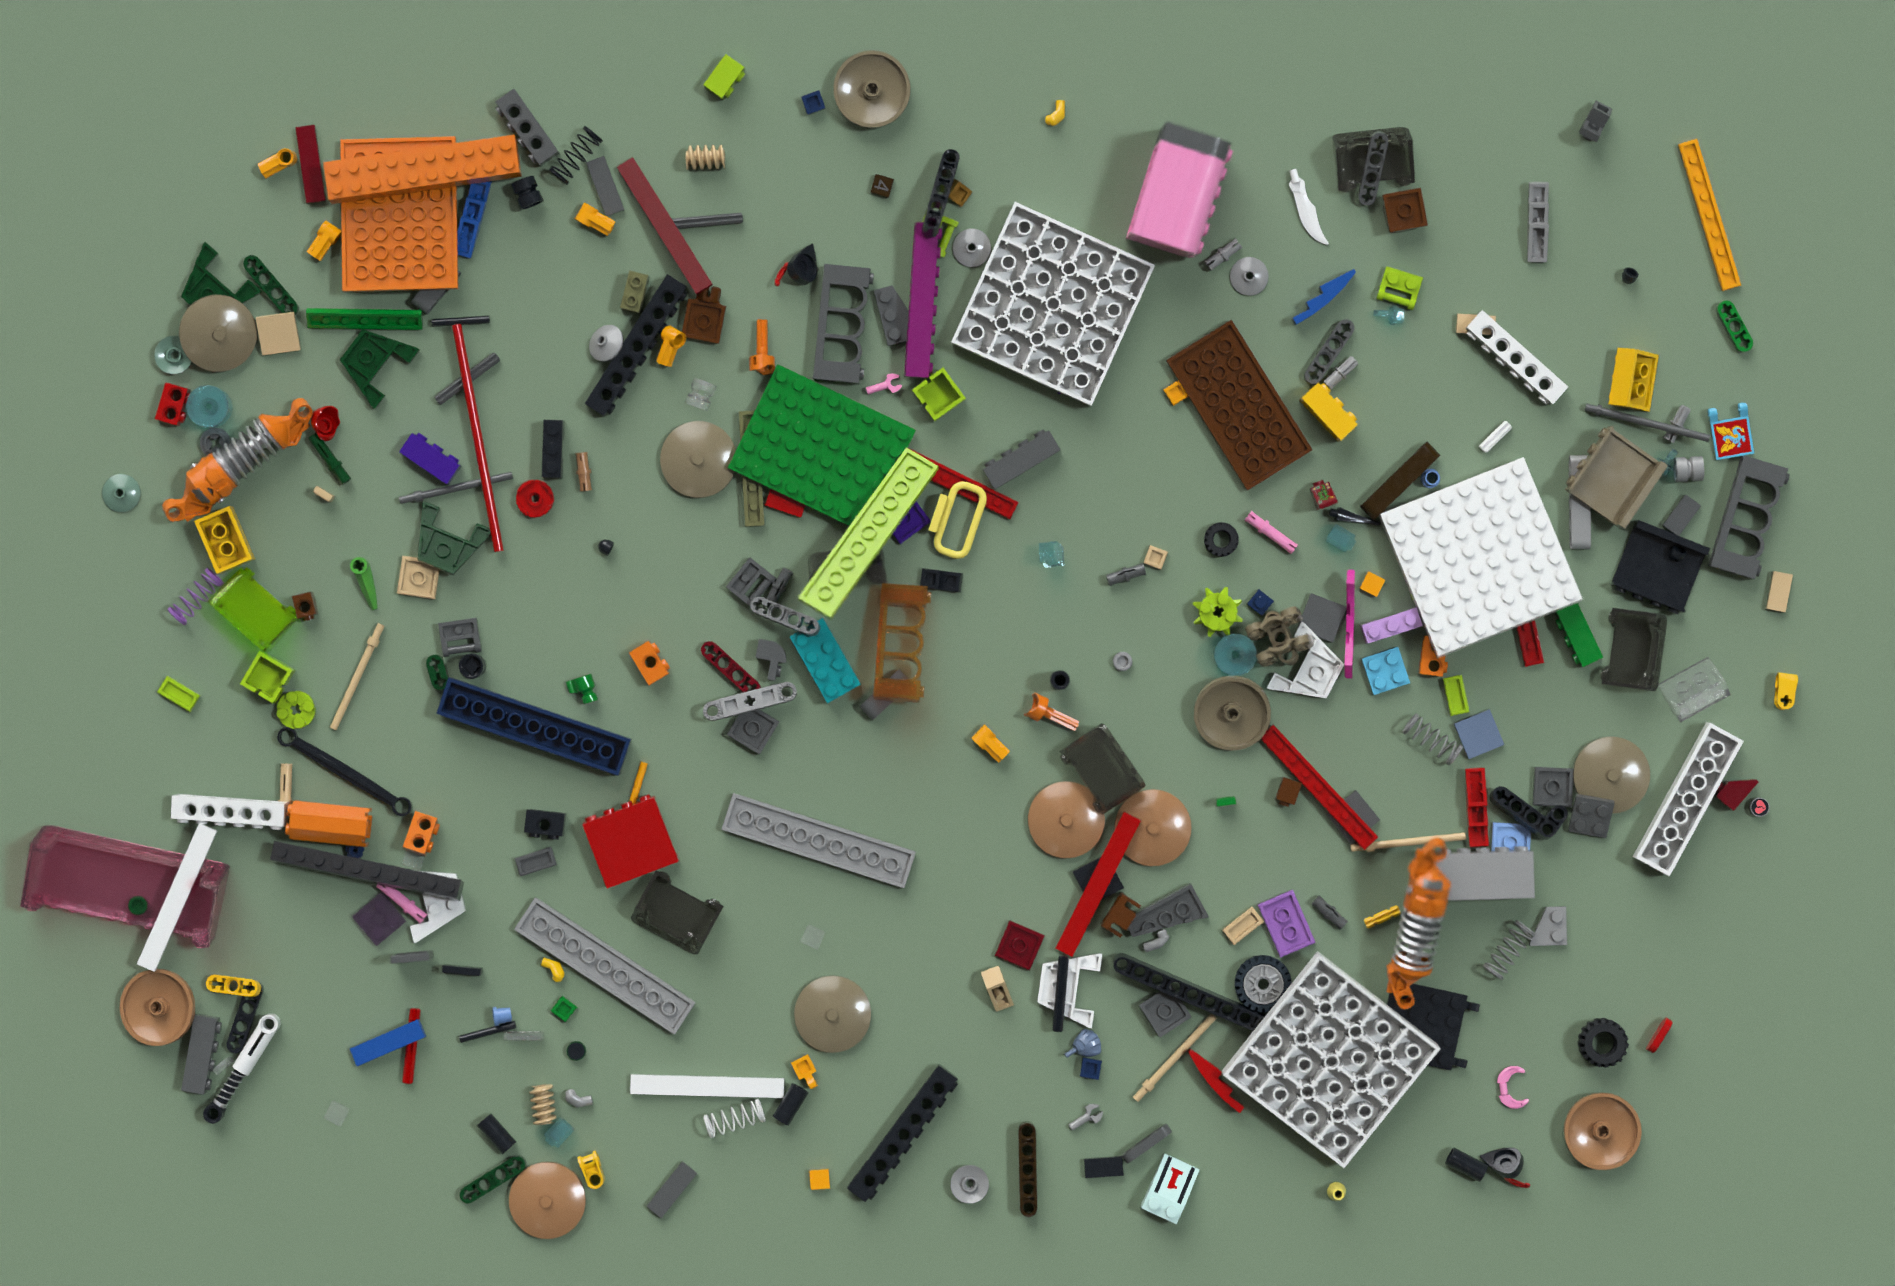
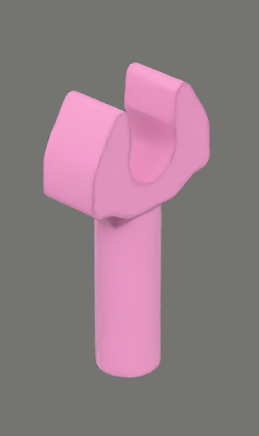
M888 374L885 382L866 387L868 395L885 389L890 390L892 393L898 392L902 385L892 386L891 380L899 378V375Z

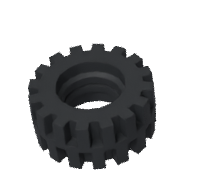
M1215 523L1207 529L1204 535L1205 547L1215 556H1228L1238 546V533L1228 523ZM1220 531L1227 533L1230 539L1228 545L1223 548L1217 547L1213 541L1214 535Z

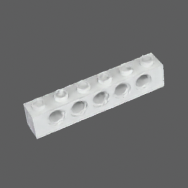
M1483 310L1466 327L1468 330L1466 334L1475 341L1477 339L1482 343L1481 348L1488 354L1492 352L1496 356L1495 360L1504 367L1506 365L1510 368V374L1516 379L1521 378L1525 382L1524 386L1529 391L1538 393V399L1545 405L1548 403L1550 405L1554 404L1568 388L1565 383ZM1484 328H1488L1492 332L1489 339L1482 336ZM1498 341H1502L1506 345V349L1503 352L1498 351L1496 348ZM1512 354H1517L1520 357L1518 364L1511 362ZM1527 367L1534 369L1533 377L1526 376L1525 369ZM1542 379L1546 380L1549 384L1547 390H1542L1539 386V382Z
M176 794L172 795L171 819H177L179 823H189V820H196V824H207V821L214 822V825L224 826L226 823H233L234 827H245V824H252V828H263V825L270 826V829L281 830L288 823L289 816H287L289 802ZM190 805H194V806H195V808H196V813H195V814H192V813L190 812V809H189V808H190ZM209 806H212L215 810L213 816L208 812ZM228 807L233 810L232 817L227 814ZM246 809H250V810H251V812H252V817H251V818H248V817L246 816V814H245ZM265 810H268L271 814L269 820L264 817Z

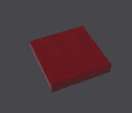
M1009 920L995 956L1030 971L1045 935Z

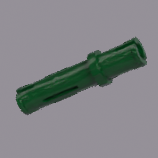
M317 433L311 435L308 439L328 465L330 473L333 472L342 485L349 482L351 478L343 468V463L337 460L326 443L318 437Z

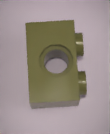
M629 270L620 306L622 310L641 314L649 281L648 275Z

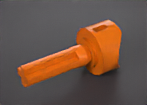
M766 319L757 320V355L749 357V370H756L762 375L773 374L775 370V357L767 355L768 320Z
M1036 692L1032 694V708L1028 713L1024 714L1025 716L1037 722L1044 716L1072 731L1076 730L1079 725L1078 720L1048 707V698Z

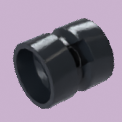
M534 176L522 178L511 184L514 194L518 195L517 202L521 210L531 208L544 201L540 191L536 190L538 185Z
M467 654L459 661V671L466 678H479L486 670V662L479 654Z

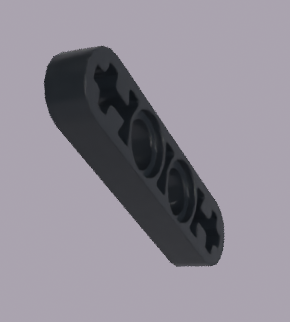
M261 983V992L258 996L253 997V999H257L256 1002L246 999V996H242L226 1044L227 1049L231 1053H239L246 1044L264 991ZM246 986L245 989L250 990V987L254 986ZM245 1003L253 1005L252 1013L244 1012L243 1006ZM239 1021H244L247 1024V1029L244 1032L237 1029ZM234 1032L238 1035H244V1039L242 1037L239 1038L238 1044L241 1046L233 1049L231 1044L237 1038V1035H233Z

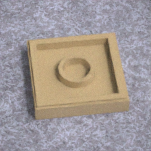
M294 312L256 317L262 355L301 350Z
M402 556L397 594L436 599L440 570L419 562L418 558Z

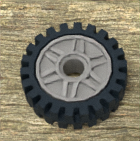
M1259 955L1247 959L1242 963L1235 976V991L1239 1000L1247 1008L1257 1012H1269L1292 984L1291 976L1286 966L1280 960L1267 955ZM1261 979L1268 980V986L1264 989L1258 987V982Z

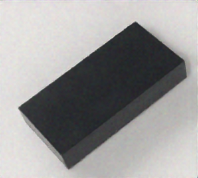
M444 964L442 972L481 976L483 967Z
M1122 1156L1084 1158L1085 1178L1124 1176Z

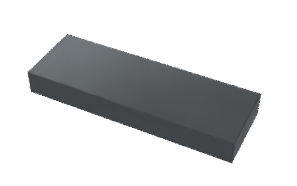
M605 156L586 162L606 216L624 211Z
M682 1161L646 1207L662 1218L697 1172Z

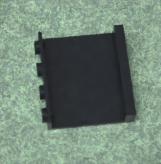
M1636 520L1611 585L1615 586L1614 590L1625 594L1628 591L1633 593L1632 597L1643 601L1646 598L1651 600L1650 604L1661 608V605L1669 607L1668 611L1677 615H1679V612L1685 613L1686 610L1684 608L1704 557L1708 555L1710 548L1643 521ZM1674 545L1680 546L1687 551L1685 558L1680 562H1676V559L1673 561L1670 558V551Z

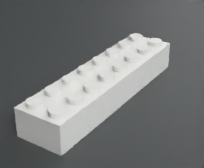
M1705 723L1633 855L1634 858L1667 876L1671 875L1744 742L1743 740L1712 723Z

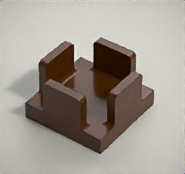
M1421 188L1382 195L1385 222L1388 225L1389 233L1404 232L1428 226Z
M1123 892L1120 893L1100 923L1102 927L1120 938L1122 933L1111 927L1112 923L1127 930L1136 917L1135 912L1125 906L1126 902L1128 901L1137 908H1141L1139 903Z

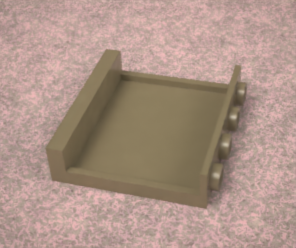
M1608 426L1607 428L1604 427L1598 434L1599 440L1597 443H1593L1587 451L1589 455L1585 460L1582 459L1576 467L1578 469L1576 474L1568 478L1565 491L1619 529H1625L1668 465L1663 461H1657L1614 430L1613 426Z

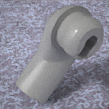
M1166 929L1157 932L1158 938L1156 940L1143 944L1146 952L1161 948L1169 940Z
M569 1089L565 1093L566 1101L576 1108L593 1105L591 1095L579 1097L573 1089Z

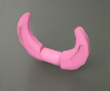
M1509 1066L1502 1070L1497 1078L1500 1088L1499 1099L1507 1107L1518 1109L1525 1106L1529 1100H1514L1508 1094L1506 1082L1509 1081L1514 1073H1525V1070L1518 1066Z

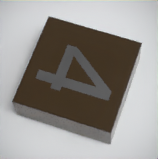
M875 174L870 193L889 198L894 179Z

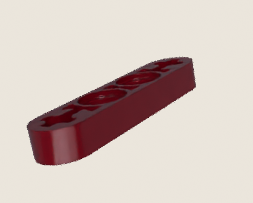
M708 641L702 645V655L741 691L748 692L749 687L746 685L744 687L740 686V684L745 682L747 676L750 678L747 681L749 684L753 685L755 683L757 685L756 689L761 688L759 682L716 643ZM706 645H713V651L716 654H718L719 651L722 652V654L716 658L715 662L712 660V658L715 657L714 655H712L711 653L707 655L705 653ZM720 658H728L730 663L727 668L719 666ZM740 670L743 672L744 677L741 681L733 679L734 671Z

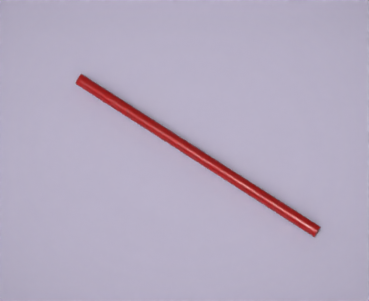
M461 324L452 325L492 543L494 552L504 551L463 330Z

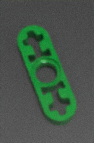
M1731 301L1720 302L1716 311L1735 348L1740 352L1749 351L1753 347V339L1736 307ZM1723 304L1725 306H1730V310L1728 312L1730 316L1734 314L1735 318H1731L1726 322L1725 318H1728V315L1726 312H1721V310L1723 309ZM1732 321H1737L1740 324L1739 331H1731L1730 323ZM1744 331L1745 334L1741 335V337L1749 342L1746 344V349L1744 346L1740 347L1741 339L1740 337L1735 339L1734 335Z

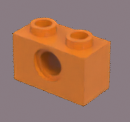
M647 641L629 652L650 686L670 674L668 672L670 666L665 659L661 660L658 653L660 650L656 643ZM650 656L656 660V665L653 668H649L646 665V659Z

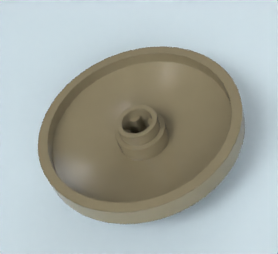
M863 51L851 56L839 68L834 81V97L840 112L850 122L865 128H879L894 122L906 109L910 98V81L905 68L893 56L881 51Z
M209 295L195 301L185 311L179 326V339L183 351L195 365L208 371L222 372L234 369L248 359L256 344L257 328L251 312L243 303L226 295Z
M704 421L688 422L677 427L666 438L660 454L661 470L670 486L679 493L693 498L709 497L722 491L732 480L735 471L728 469V466L736 449L729 435L720 427Z
M1223 676L1208 683L1199 693L1194 706L1195 724L1201 736L1211 745L1224 750L1245 749L1258 742L1266 733L1271 720L1270 702L1264 690L1254 681L1241 676Z
M1603 737L1590 742L1580 751L1573 766V784L1577 794L1614 800L1615 804L1612 813L1627 811L1638 804L1646 794L1650 783V768L1644 753L1634 743L1619 737Z
M824 976L809 983L800 993L794 1011L795 1024L801 1037L815 1049L829 1053L842 1052L854 1047L865 1036L871 1020L870 1003L863 989L852 980L842 976Z

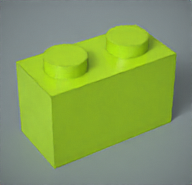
M725 54L703 85L720 99L729 98L734 91V88H732L736 82L740 83L746 74L744 73L745 67Z

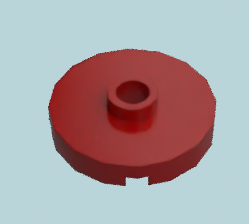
M529 480L519 487L516 495V504L519 510L526 516L532 518L542 517L552 509L554 493L545 482ZM534 495L539 497L537 502L532 501Z

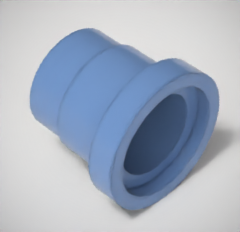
M1427 469L1421 475V482L1427 488H1434L1440 482V475L1434 469ZM1429 473H1433L1436 476V481L1433 484L1427 481Z
M492 1007L495 1026H499L501 1023L512 1022L510 1007L498 1009Z

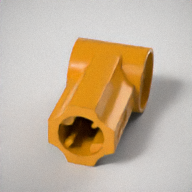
M284 148L278 151L277 154L258 163V167L262 175L267 179L283 169L295 165L297 155L294 151ZM285 153H290L291 160L285 163L283 156Z
M585 202L575 217V220L587 227H592L606 236L611 233L616 223Z
M326 220L319 228L317 237L307 250V253L322 261L330 247L338 241L342 231Z
M668 325L661 332L663 343L656 362L672 367L678 348H681L686 342V335L673 326Z
M985 724L971 737L983 750L985 749L998 763L1010 752Z

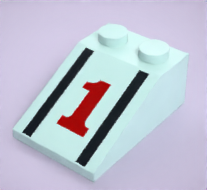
M1164 1154L1141 1203V1208L1177 1224L1200 1169Z

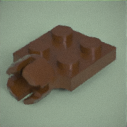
M712 286L710 296H708V288L698 294L695 299L688 298L682 332L688 338L719 344L727 306L720 304L721 288Z

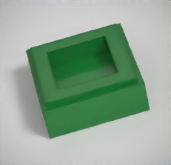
M1234 796L1215 799L1217 807L1236 804Z
M562 995L551 1009V1012L566 1023L577 1006Z

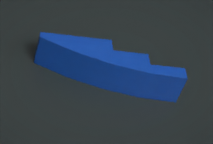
M492 181L470 185L469 194L466 198L463 215L458 227V255L472 258Z
M1355 269L1320 286L1321 295L1305 303L1308 310L1292 318L1294 325L1309 318L1328 304L1356 273Z

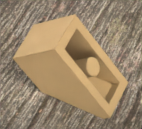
M996 966L981 972L996 1012L1013 1006L1014 1004L1000 967Z

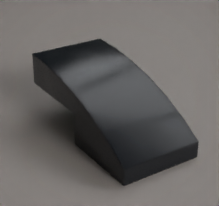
M922 568L920 587L961 592L963 573Z

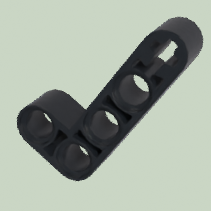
M1503 786L1496 787L1490 793V801L1493 805L1542 840H1548L1553 837L1568 816L1566 808L1561 805L1554 806L1544 816ZM1498 793H1502V794H1503V795L1501 796L1502 798H1501L1500 800L1497 799ZM1507 799H1511L1506 805L1504 804L1507 802ZM1512 803L1519 805V812L1511 809ZM1554 811L1561 813L1562 818L1560 820L1553 816ZM1528 814L1534 816L1535 823L1527 821ZM1543 826H1548L1550 828V835H1546L1543 833Z

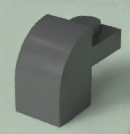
M1596 100L1586 116L1579 133L1586 140L1597 143L1613 109Z
M759 639L756 658L771 660L767 679L776 681V677H780L782 666H778L779 662L787 663L785 650L774 641Z

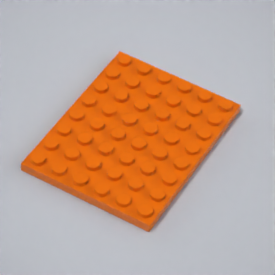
M456 137L340 139L341 160L456 143ZM457 186L341 203L343 292L459 289Z

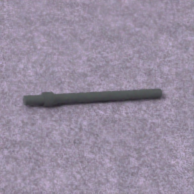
M512 472L490 476L491 484L513 479ZM481 479L423 492L422 490L414 491V494L400 496V504L416 501V503L422 502L426 498L482 486Z

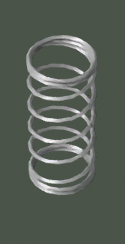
M1416 713L1405 726L1403 733L1407 734L1413 727V725L1419 719H1421L1420 724L1412 737V740H1414L1426 726L1430 725L1420 745L1422 746L1436 731H1438L1437 736L1429 749V752H1431L1433 748L1443 738L1447 737L1437 758H1439L1447 750L1448 747L1455 743L1454 748L1446 761V764L1450 766L1461 752L1463 746H1461L1460 744L1456 748L1457 742L1453 741L1444 749L1448 740V735H1444L1436 742L1440 733V729L1434 730L1427 737L1431 729V723L1426 724L1418 732L1422 724L1423 717H1419V714L1417 715Z
M1515 920L1516 922L1514 923L1529 937L1514 929H1509L1510 933L1522 945L1509 938L1503 937V940L1516 953L1502 946H1497V949L1509 961L1495 954H1491V957L1504 970L1487 962L1483 965L1485 969H1487L1489 972H1491L1501 980H1503L1504 977L1488 965L1504 973H1508V971L1493 956L1503 960L1508 964L1514 965V962L1500 948L1508 951L1509 953L1515 956L1520 957V954L1506 940H1509L1522 948H1526V945L1513 932H1516L1517 934L1529 940H1532L1531 936L1535 937L1536 935L1532 930L1527 928L1518 920Z

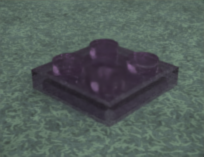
M383 892L352 916L376 946L407 922Z

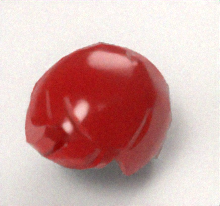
M324 406L312 412L310 418L311 426L321 440L330 441L333 439L336 429L340 425L339 411L334 406Z

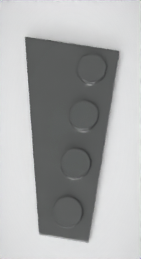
M1189 883L1135 913L1136 917L1128 929L1132 937L1155 932L1159 929L1174 927L1175 925L1193 922L1201 918H1208L1209 916L1192 884Z

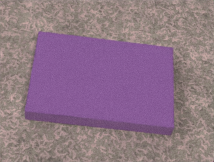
M1293 889L1257 904L1280 958L1316 943Z

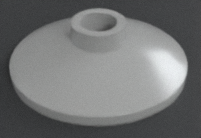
M966 229L960 232L953 242L955 258L959 263L967 267L980 266L988 259L991 252L989 238L985 233L977 229ZM974 244L976 248L970 251L968 246Z
M1253 257L1242 258L1233 265L1230 272V281L1234 289L1240 294L1255 295L1261 292L1267 285L1268 270L1259 259ZM1248 272L1253 274L1252 279H1247L1246 274Z
M605 325L596 330L589 344L592 357L601 362H606L616 357L623 345L622 332L613 325Z
M962 1166L954 1172L951 1178L952 1193L961 1202L976 1203L982 1200L988 1192V1177L977 1166ZM972 1180L974 1184L968 1187L966 1182Z

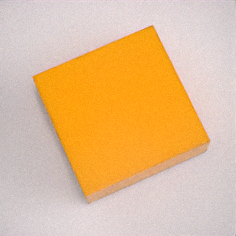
M1179 380L1163 389L1173 406L1188 397Z
M1368 571L1360 589L1377 597L1385 579Z
M829 1169L809 1170L811 1190L830 1189Z

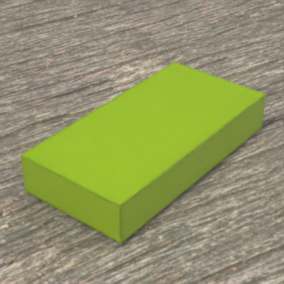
M1462 675L1443 678L1450 716L1470 712Z
M166 676L157 693L189 712L192 711L201 696L169 676Z

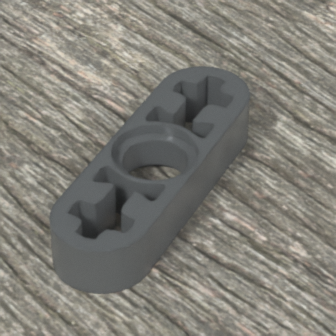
M1168 1124L1162 1125L1123 1153L1122 1157L1126 1163H1130L1172 1132Z

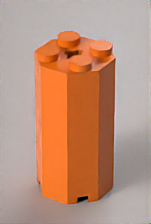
M294 800L293 804L288 805L287 816H290V822L286 824L285 835H289V839L367 847L369 842H365V840L370 838L372 815H368V813L372 812V808Z

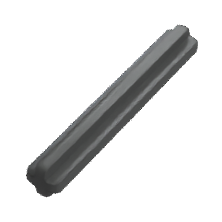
M742 213L673 218L672 220L678 229L739 224L743 223Z
M492 353L470 370L472 382L500 361L496 353ZM462 377L435 396L436 401L440 405L463 389Z

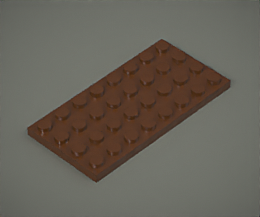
M1232 320L1166 360L1247 491L1312 451L1308 441Z

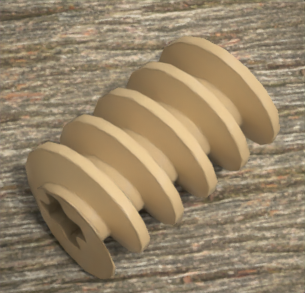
M689 145L686 151V170L689 169L690 164L693 170H696L698 164L701 170L704 169L705 164H707L708 169H712L713 164L716 169H719L721 164L725 169V150L723 146L720 145L719 149L716 150L715 146L712 145L711 150H708L707 145H704L703 151H701L699 145H697L695 151H693L692 146Z
M553 1085L531 1086L534 1090L530 1091L529 1094L535 1095V1097L530 1099V1102L536 1103L531 1109L537 1110V1113L533 1114L532 1117L538 1118L537 1121L533 1122V1125L555 1123L552 1120L556 1119L557 1116L551 1113L556 1108L550 1106L555 1103V1100L549 1099L554 1093L548 1091L553 1088Z

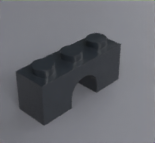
M543 420L542 478L563 479L562 447L565 421Z

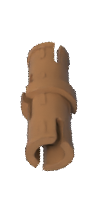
M588 452L575 453L578 468L576 474L579 476L580 491L592 490Z

